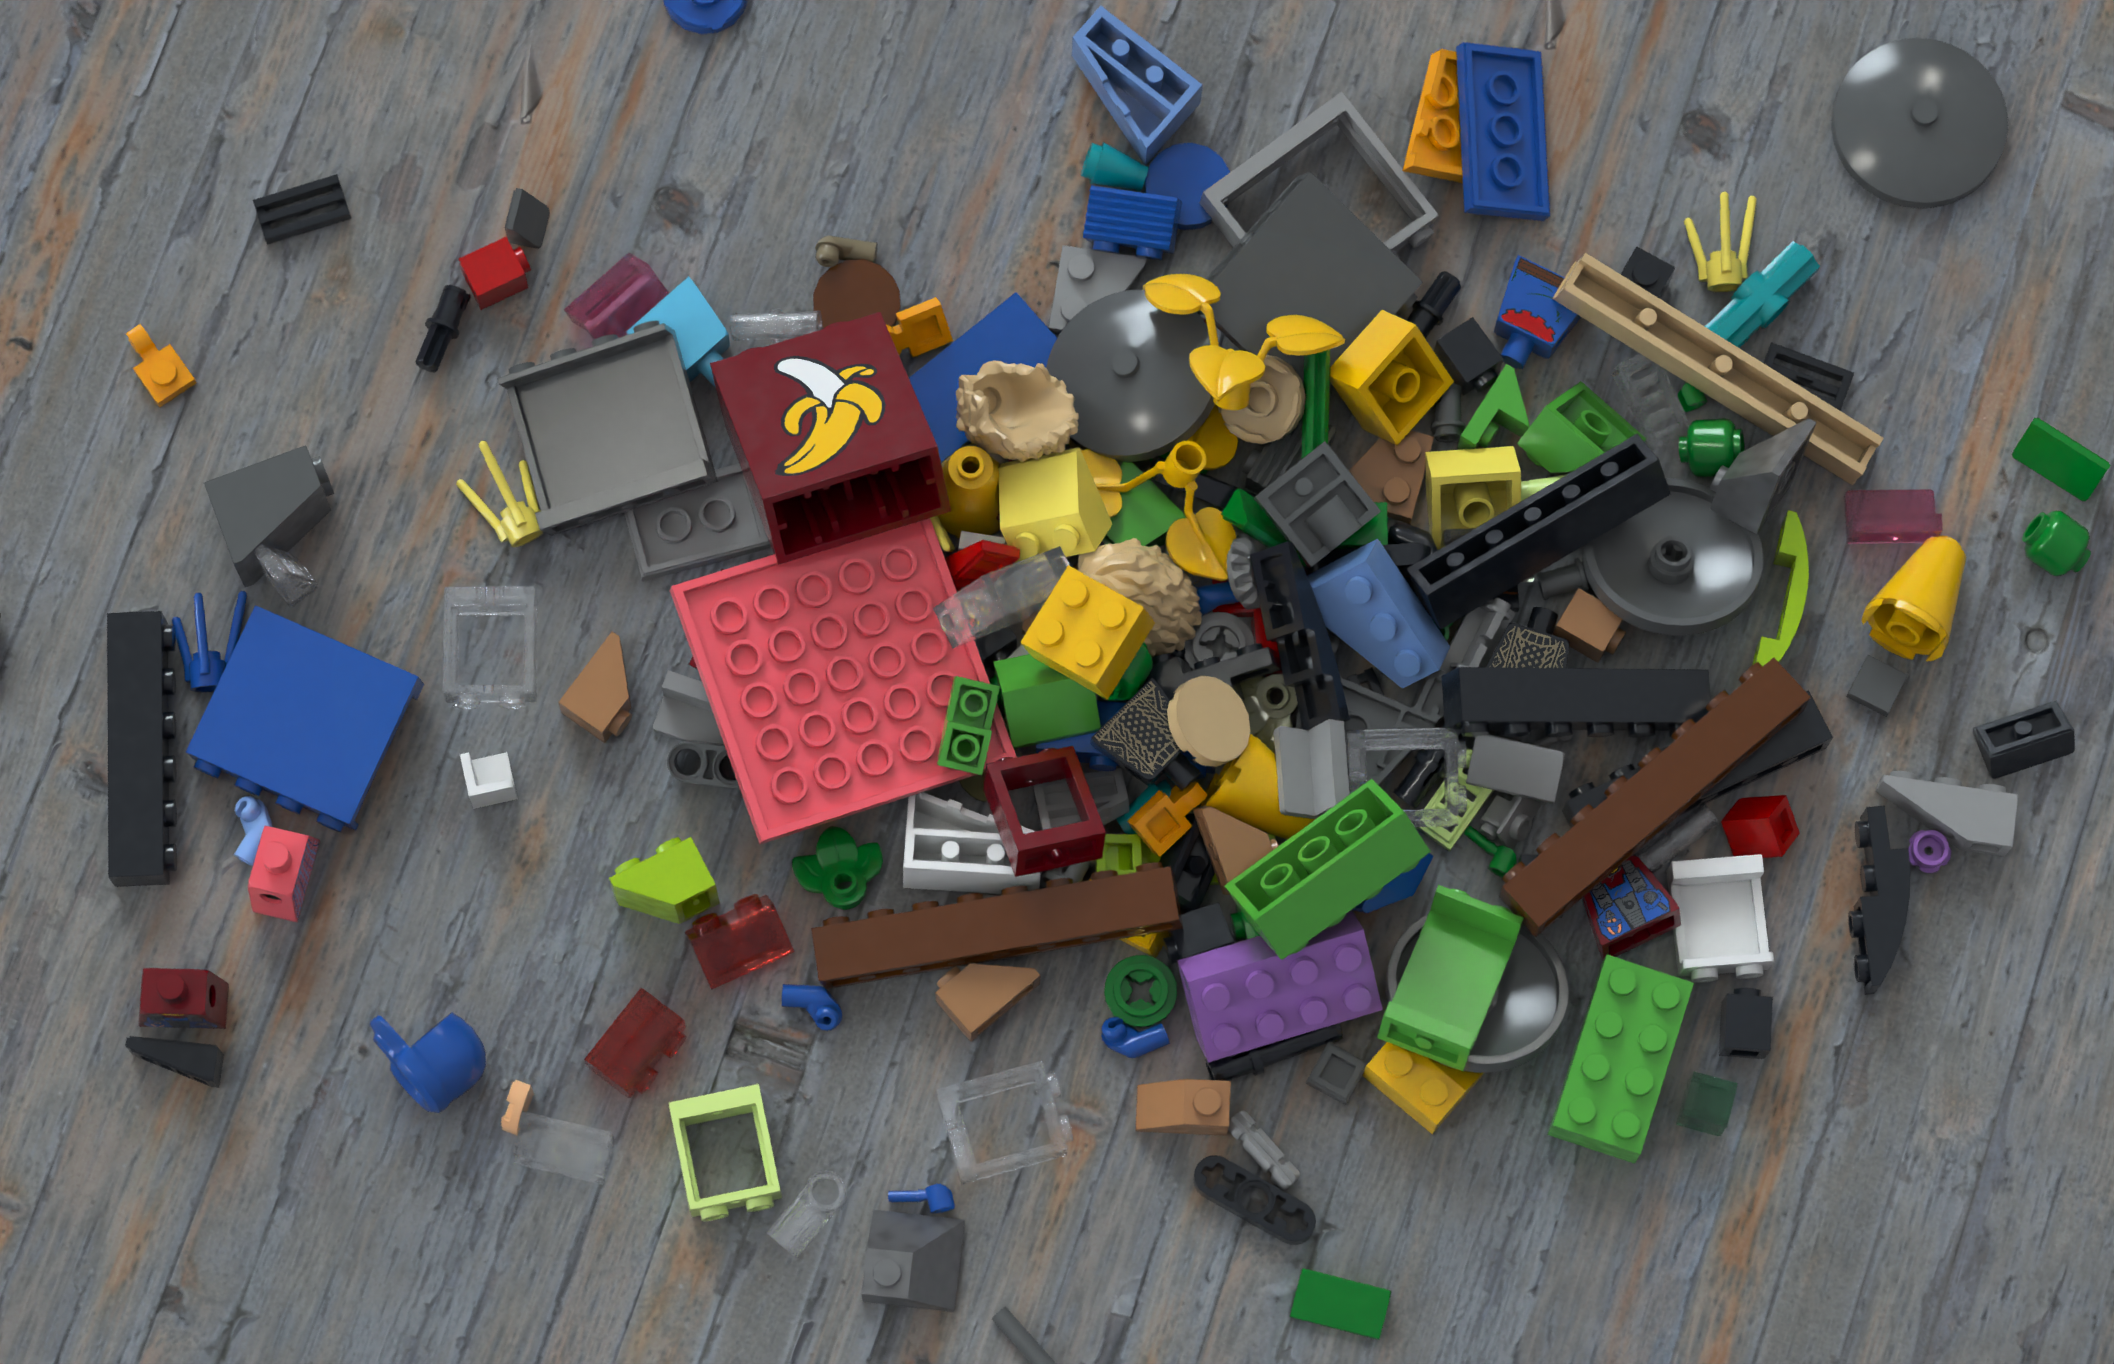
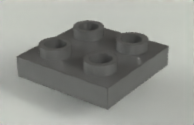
M1325 441L1253 498L1285 539L1293 543L1297 554L1308 568L1315 565L1381 512Z

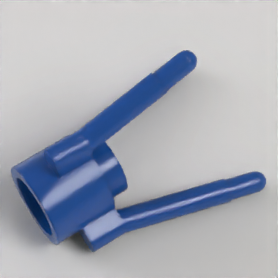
M240 591L238 594L224 660H221L220 652L208 651L205 610L201 593L194 594L198 652L193 654V660L181 619L179 617L172 619L184 665L185 682H190L191 691H215L239 640L247 599L245 591Z

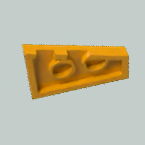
M1440 49L1431 54L1402 171L1463 183L1457 56L1454 51Z

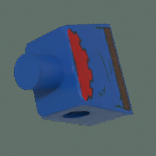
M1520 255L1515 260L1494 328L1495 334L1508 340L1500 354L1503 362L1516 369H1523L1531 352L1549 359L1581 318V316L1552 299L1565 277Z

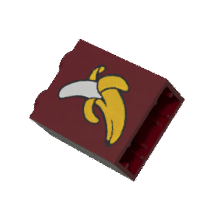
M881 312L848 322L832 323L812 333L765 347L750 348L736 356L710 363L728 436L778 565L951 512L937 443Z

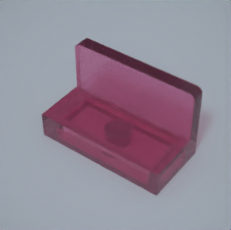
M628 252L569 304L564 311L573 323L586 330L594 340L616 334L620 338L626 336V331L664 299L669 292L646 262Z
M1931 489L1848 490L1844 496L1847 544L1924 543L1930 537H1939L1943 531L1942 513H1935L1934 491Z

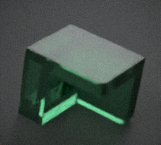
M1693 1071L1686 1083L1676 1125L1721 1136L1729 1122L1738 1083Z

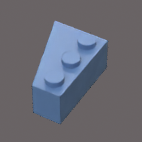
M1101 5L1073 36L1072 57L1143 164L1147 165L1201 103L1202 84Z
M1378 539L1307 575L1325 626L1402 689L1440 670L1450 645Z

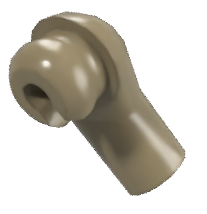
M828 235L821 238L815 246L817 251L815 258L824 267H833L838 264L839 260L864 259L873 263L876 261V242Z

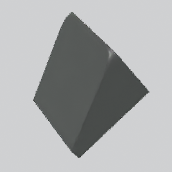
M516 188V191H513L505 223L507 239L511 244L538 249L543 243L550 211L544 203L523 189Z

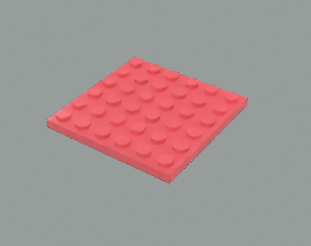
M930 518L779 565L773 554L671 586V596L759 844L978 775L937 765L954 676L988 684L990 682ZM997 703L990 729L992 734L983 773L988 763L996 762L1004 757H1017Z

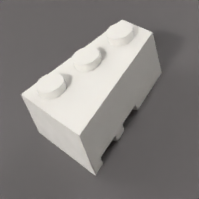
M924 792L908 797L903 888L1001 894L1002 889L1012 886H1028V891L1039 889L1040 872L1015 877L993 815L989 814L987 817L963 808V804L952 799L945 801ZM1021 826L1024 834L1036 832Z

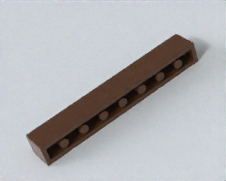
M1772 658L1764 666L1759 662L1753 664L1738 679L1742 685L1730 695L1726 690L1716 695L1705 707L1708 713L1697 723L1692 718L1683 723L1671 736L1675 741L1665 750L1661 751L1658 747L1651 750L1638 763V766L1641 768L1640 771L1629 780L1623 775L1614 781L1605 790L1604 794L1607 798L1595 809L1591 804L1586 805L1570 820V823L1573 825L1570 830L1561 837L1557 833H1553L1536 849V852L1539 854L1538 857L1527 866L1522 861L1517 863L1502 877V881L1505 884L1502 886L1499 897L1514 914L1524 917L1522 923L1535 937L1806 709L1811 697L1775 658Z
M1153 862L1135 867V873L1118 875L1116 870H1105L1091 874V880L1073 883L1072 878H1059L1046 882V888L1028 891V886H1012L1002 889L1001 896L984 898L981 893H972L957 897V903L939 906L938 901H925L912 905V911L894 914V909H878L868 912L867 919L850 921V918L847 916L828 918L822 921L823 926L811 928L818 979L823 987L831 989L954 968L956 966H966L970 963L977 964L1182 929L1183 923L1175 874L1171 866L1163 868L1162 863Z

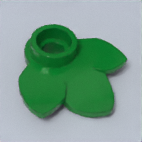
M836 826L828 827L820 835L815 855L798 856L792 860L793 872L799 884L808 892L823 894L825 900L831 906L841 910L853 909L861 903L867 893V883L880 873L883 864L882 852L877 842L857 847L852 836L844 829ZM842 882L852 883L847 889H838L836 887Z

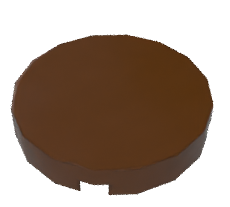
M864 259L845 260L830 267L818 280L813 293L814 316L820 329H823L832 323L848 322L881 312L885 324L893 327L897 322L895 313L900 312V290L893 276L879 264Z

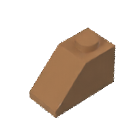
M613 631L558 702L562 714L604 743L612 734L616 737L619 736L632 718V714L629 713L631 701L622 645L619 635Z
M1199 806L1192 809L1222 894L1230 895L1224 885L1279 846L1275 839H1269L1267 833L1210 806Z
M970 963L963 970H960L956 966L937 982L940 989L935 992V998L938 1005L972 1042L1040 985L1041 975L1035 968Z
M1180 1079L1138 1085L1135 1132L1227 1136L1231 1081Z

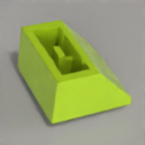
M680 837L670 839L655 849L657 854L643 861H640L639 858L628 860L614 870L616 875L609 878L618 905L677 924H681L720 904L716 884L691 837L681 841Z

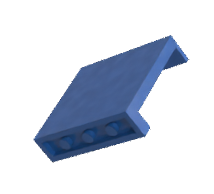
M255 605L189 743L186 753L196 760L194 768L207 775L219 778L221 772L237 778L234 784L236 787L250 794L259 796L262 790L278 796L275 804L291 812L300 814L302 809L305 808L319 814L316 822L337 832H341L343 826L356 831L359 825L355 821L357 814L411 699H418L424 683L418 676Z

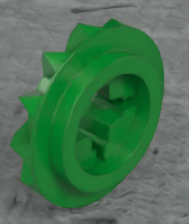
M1147 955L1130 956L1118 962L1109 972L1104 989L1105 1002L1113 1016L1123 1019V1022L1130 1027H1151L1166 1019L1174 1007L1177 998L1176 980L1171 970L1162 961ZM1127 978L1140 986L1146 982L1149 983L1153 978L1155 979L1148 993L1151 1002L1154 1004L1153 1006L1149 1002L1146 1003L1143 999H1138L1136 1002L1132 1001L1129 1005L1127 1004L1133 992Z

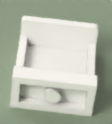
M1762 854L1672 861L1666 872L1669 894L1680 908L1681 926L1673 929L1678 976H1691V981L1696 983L1717 980L1718 974L1736 972V978L1738 979L1763 976V970H1769L1774 962L1773 952H1769L1760 879L1764 873Z

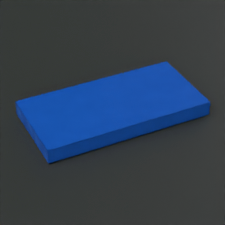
M1462 42L1456 47L1464 213L1544 221L1550 217L1541 51Z
M1017 292L909 377L937 443L941 463L958 449L972 443L966 438L965 432L959 431L956 427V390L959 388V377L961 375H977L984 363L994 360L1007 364L1015 363L1016 365L1022 363L1034 368L1040 363L1045 368L1047 367L1049 355L1057 337Z

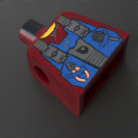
M1636 855L1631 856L1582 898L1602 960H1604L1607 954L1617 957L1681 926L1679 906Z
M144 968L141 979L138 1026L226 1029L229 984L211 971L204 969ZM209 993L212 994L211 1004L209 1002Z

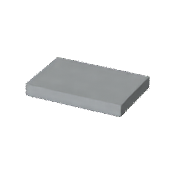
M740 464L715 469L718 482L624 512L642 581L772 548Z

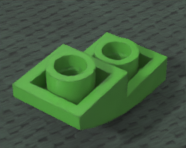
M954 676L937 765L978 775L983 774L992 734L990 729L1000 686Z

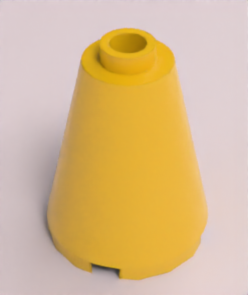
M962 447L941 463L951 512L938 515L946 531L957 538H960L961 531L992 535L1000 530L998 468L1001 464L980 447Z
M1948 536L1928 538L1867 604L1861 619L1864 625L1868 621L1872 627L1869 633L1870 637L1887 651L1913 660L1916 654L1928 655L1926 661H1934L1942 657L1949 643L1966 563V554L1955 539Z
M1252 734L1249 736L1247 747L1239 757L1226 763L1219 775L1217 773L1214 774L1205 791L1208 795L1201 803V806H1210L1261 831L1287 840L1315 820L1280 813L1275 754L1257 736Z

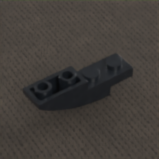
M1260 643L1238 649L1236 651L1237 657L1225 661H1220V657L1198 661L1194 664L1195 670L1193 671L1190 670L1187 661L1179 657L1174 658L1172 653L1152 657L1153 667L1142 687L1153 678L1171 701L1176 693L1175 690L1188 680L1199 676L1216 677L1230 685L1243 701L1245 699L1240 683L1280 671L1282 668L1278 652L1269 647L1263 648ZM1123 700L1119 702L1127 703L1129 700Z
M1885 806L1866 807L1860 816V821L1855 822L1856 845L1858 848H1864L1866 865H1861L1860 868L1863 892H1870V896L1858 899L1853 906L1854 911H1849L1848 925L1851 938H1858L1860 955L1854 956V972L1856 981L1864 983L1865 995L1874 994L1893 964L1903 936L1910 898L1909 848L1890 849Z

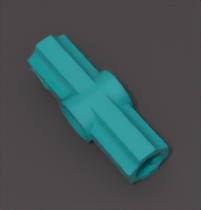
M1792 241L1761 272L1755 271L1734 292L1731 297L1732 301L1705 327L1740 348L1759 328L1765 329L1783 312L1790 302L1789 299L1818 272L1820 265L1805 246Z

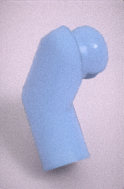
M245 796L239 799L235 806V813L240 817L246 835L235 851L234 856L244 863L253 866L265 825L273 827L265 804L252 796Z

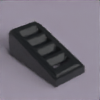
M136 1036L127 1037L125 1047L137 1058L207 1086L219 1088L224 1054L217 1045Z

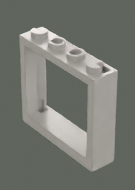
M1340 92L1205 190L1199 202L1212 218L1213 223L1234 248L1246 233L1225 205H1228L1337 125L1413 221L1384 242L1398 258L1400 257L1397 252L1408 244L1416 248L1434 234L1431 228L1438 217V213L1409 176L1402 171L1401 166L1343 92Z

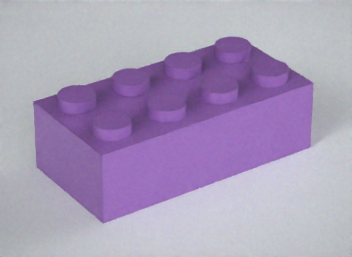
M1352 910L1346 913L1343 920L1338 924L1327 927L1310 939L1301 951L1290 954L1283 960L1276 955L1261 936L1177 960L1196 1039L1208 1062L1383 1010L1364 929Z

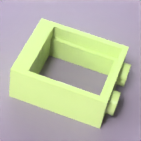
M759 1084L669 1102L692 1217L701 1215L702 1221L718 1220L729 1216L728 1209L746 1206L747 1212L761 1211L773 1207V1200L782 1198ZM753 1112L767 1185L700 1199L686 1126Z

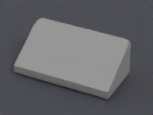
M1492 735L1477 736L1474 742L1466 784L1555 804L1565 764V753Z

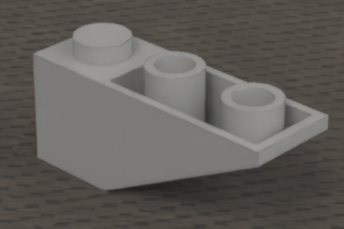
M1892 771L1890 775H1883L1876 786L1877 793L1930 830L1941 832L1947 838V841L1959 850L2005 857L2013 847L2018 794L2006 793V788L2003 786L1982 784L1979 786V789L1961 786L1962 782L1960 780L1947 777L1935 778L1934 782L1917 780L1916 774L1907 771Z

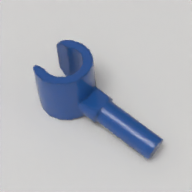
M934 1184L917 1191L888 1192L889 1202H923L928 1200L931 1214L943 1213L955 1208L951 1190L942 1184Z

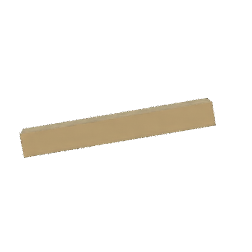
M1587 253L1578 262L1575 261L1552 298L1772 436L1808 418L1817 422L1804 456L1851 485H1854L1856 480L1863 475L1874 451L1884 439Z

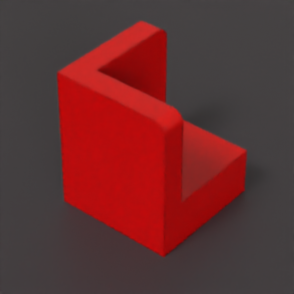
M1786 795L1740 798L1721 821L1733 856L1762 854V858L1782 857L1800 834Z

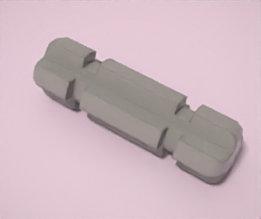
M1240 1111L1229 1120L1228 1131L1236 1140L1241 1139L1243 1141L1242 1147L1265 1173L1269 1171L1272 1174L1270 1179L1279 1189L1284 1191L1290 1188L1299 1179V1171L1290 1161H1284L1285 1155L1261 1128L1257 1130L1254 1127L1256 1122L1246 1111Z

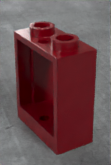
M1073 746L1059 749L1047 748L1039 753L1016 758L1004 757L996 762L986 764L983 791L1015 877L1103 858L1106 831ZM1066 779L1082 822L1024 834L1008 791Z

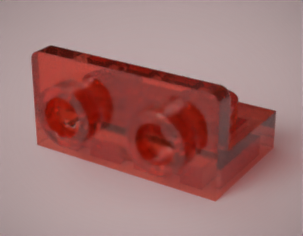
M758 894L746 896L734 903L735 909L720 916L717 913L704 915L692 923L693 928L685 931V935L694 950L711 990L794 953L774 903L768 895L759 897Z

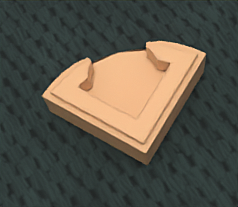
M518 1080L512 1083L507 1097V1101L510 1103L505 1116L501 1120L502 1130L518 1136L534 1095L531 1085Z

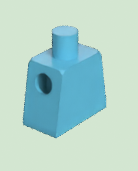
M688 276L626 332L627 335L634 333L633 328L648 321H659V324L665 323L675 330L689 382L701 373L715 387L710 363L724 359L721 354L730 346L729 334L698 287Z

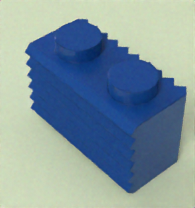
M1091 185L1083 238L1088 242L1094 243L1093 250L1119 254V248L1123 246L1137 249L1136 256L1162 260L1163 252L1174 254L1182 201L1176 197Z

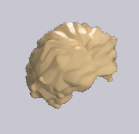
M994 360L984 363L977 375H961L959 377V388L956 390V427L959 431L965 432L966 438L970 442L975 443L988 453L999 454L1004 459L1019 460L1021 462L1026 461L1028 458L1038 460L1043 454L1063 452L1065 445L1069 444V436L1078 432L1079 424L1077 420L1079 419V413L1075 412L1073 394H1068L1064 381H1059L1056 377L1051 376L1043 364L1038 363L1034 368L1022 363L1016 365L1015 363L1007 364Z
M1132 538L1121 543L1099 545L1094 552L1079 554L1078 571L1143 606L1155 621V625L1144 641L1151 657L1173 653L1175 649L1178 651L1184 650L1185 641L1196 636L1194 627L1201 625L1202 613L1199 611L1200 598L1197 595V589L1191 585L1192 582L1187 574L1183 573L1182 569L1172 561L1170 556L1166 553H1161V548L1158 545L1152 547L1142 546L1141 541Z

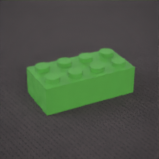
M1370 779L1224 885V887L1250 925L1276 955L1283 960L1288 955L1301 951L1310 939L1327 927L1338 924L1343 920L1346 913L1361 902L1378 895L1383 886L1398 875L1415 868L1420 859L1431 851L1406 813L1373 779Z
M1608 954L1606 955L1600 966L1547 1135L1635 1164L1644 1146L1694 985L1693 982Z

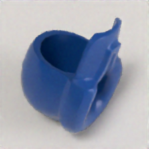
M452 1012L411 1047L406 1044L382 1016L378 1015L369 1023L374 1032L373 1041L390 1060V1071L395 1079L428 1112L440 1113L445 1110L452 1101L470 1090L483 1076L486 1067L484 1045L474 1029L461 1017Z

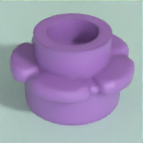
M1920 830L1915 832L1909 839V861L1913 866H1918L1920 871L1935 873L1940 869V866H1945L1949 862L1951 849L1947 838L1941 832L1936 830ZM1925 848H1931L1933 853L1931 855L1925 854Z

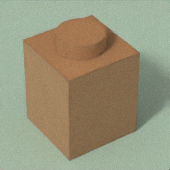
M1578 588L1558 621L1553 635L1568 640L1570 642L1569 647L1599 663L1605 651L1612 655L1615 653L1626 631L1620 629L1623 619L1611 612L1599 599Z

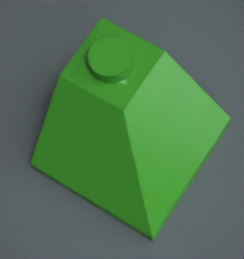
M1580 381L1546 405L1517 444L1526 451L1528 458L1534 464L1544 467L1550 473L1572 472L1635 434H1638L1644 442L1646 438Z

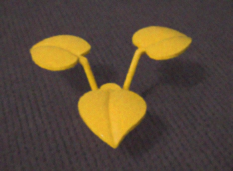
M1169 274L1155 278L1143 285L1147 300L1164 312L1183 315L1192 314L1200 310L1205 315L1210 345L1201 346L1191 351L1189 364L1198 381L1212 395L1214 404L1226 410H1241L1248 406L1251 383L1264 375V360L1271 348L1277 346L1278 350L1284 354L1301 356L1320 353L1345 343V339L1339 332L1317 319L1303 315H1286L1275 318L1267 324L1266 333L1270 337L1265 339L1257 356L1247 351H1235L1232 348L1226 350L1219 347L1214 313L1209 305L1218 302L1221 297L1220 290L1212 282L1191 274Z
M1214 405L1208 418L1196 433L1187 441H1181L1176 444L1164 462H1157L1153 468L1127 483L1120 484L1122 470L1115 459L1105 457L1090 449L1081 450L1110 518L1116 516L1122 508L1120 492H1128L1157 474H1163L1164 479L1169 485L1185 488L1184 514L1186 518L1174 521L1167 531L1166 547L1169 556L1178 567L1190 574L1219 581L1228 580L1227 554L1233 540L1237 539L1232 524L1224 520L1221 515L1222 512L1213 507H1205L1196 514L1193 512L1194 492L1198 487L1195 480L1203 469L1215 470L1224 467L1232 460L1237 450L1238 437L1232 434L1224 423L1226 422L1223 420L1221 413H1219L1217 405Z

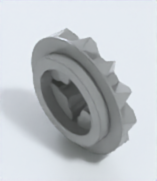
M1243 537L1234 539L1227 554V573L1235 598L1241 602L1245 609L1250 610L1260 608L1250 554L1256 553L1258 550L1253 541Z
M1225 612L1205 614L1201 616V625L1194 627L1196 636L1185 641V661L1189 663L1192 670H1195L1194 664L1196 662L1212 658L1213 651L1206 649V645H1213L1216 642V638H1219L1220 631L1224 632L1225 646L1232 648L1231 653H1223L1220 661L1237 657L1235 651L1254 644L1253 634L1246 623L1235 615Z

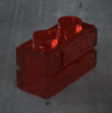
M640 988L585 1057L586 1066L629 1099L636 1090L643 1094L656 1079L658 1072L653 1068L664 1054L669 1058L673 1057L685 1042L687 1036L682 1033L686 1028L685 1022L679 1015L663 1005L650 993Z

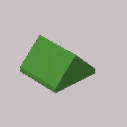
M1030 654L993 662L998 686H1000L999 691L1008 732L1014 749L1094 733L1101 729L1095 692L1034 659Z

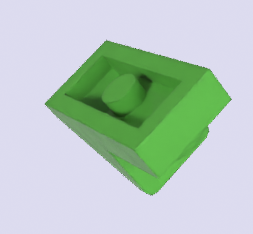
M1508 364L1505 365L1461 434L1457 449H1476L1479 446L1488 448L1500 428L1499 425L1519 437H1522L1527 431L1529 421L1513 367Z

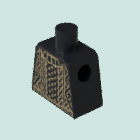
M1533 607L1527 627L1516 623H1509L1486 667L1567 668L1570 642L1553 635L1558 614L1547 608Z
M1152 678L1091 737L1090 744L1150 787L1164 773L1181 791H1184L1201 774V771L1184 755L1185 752L1175 743L1168 725L1167 709L1170 700L1159 684Z

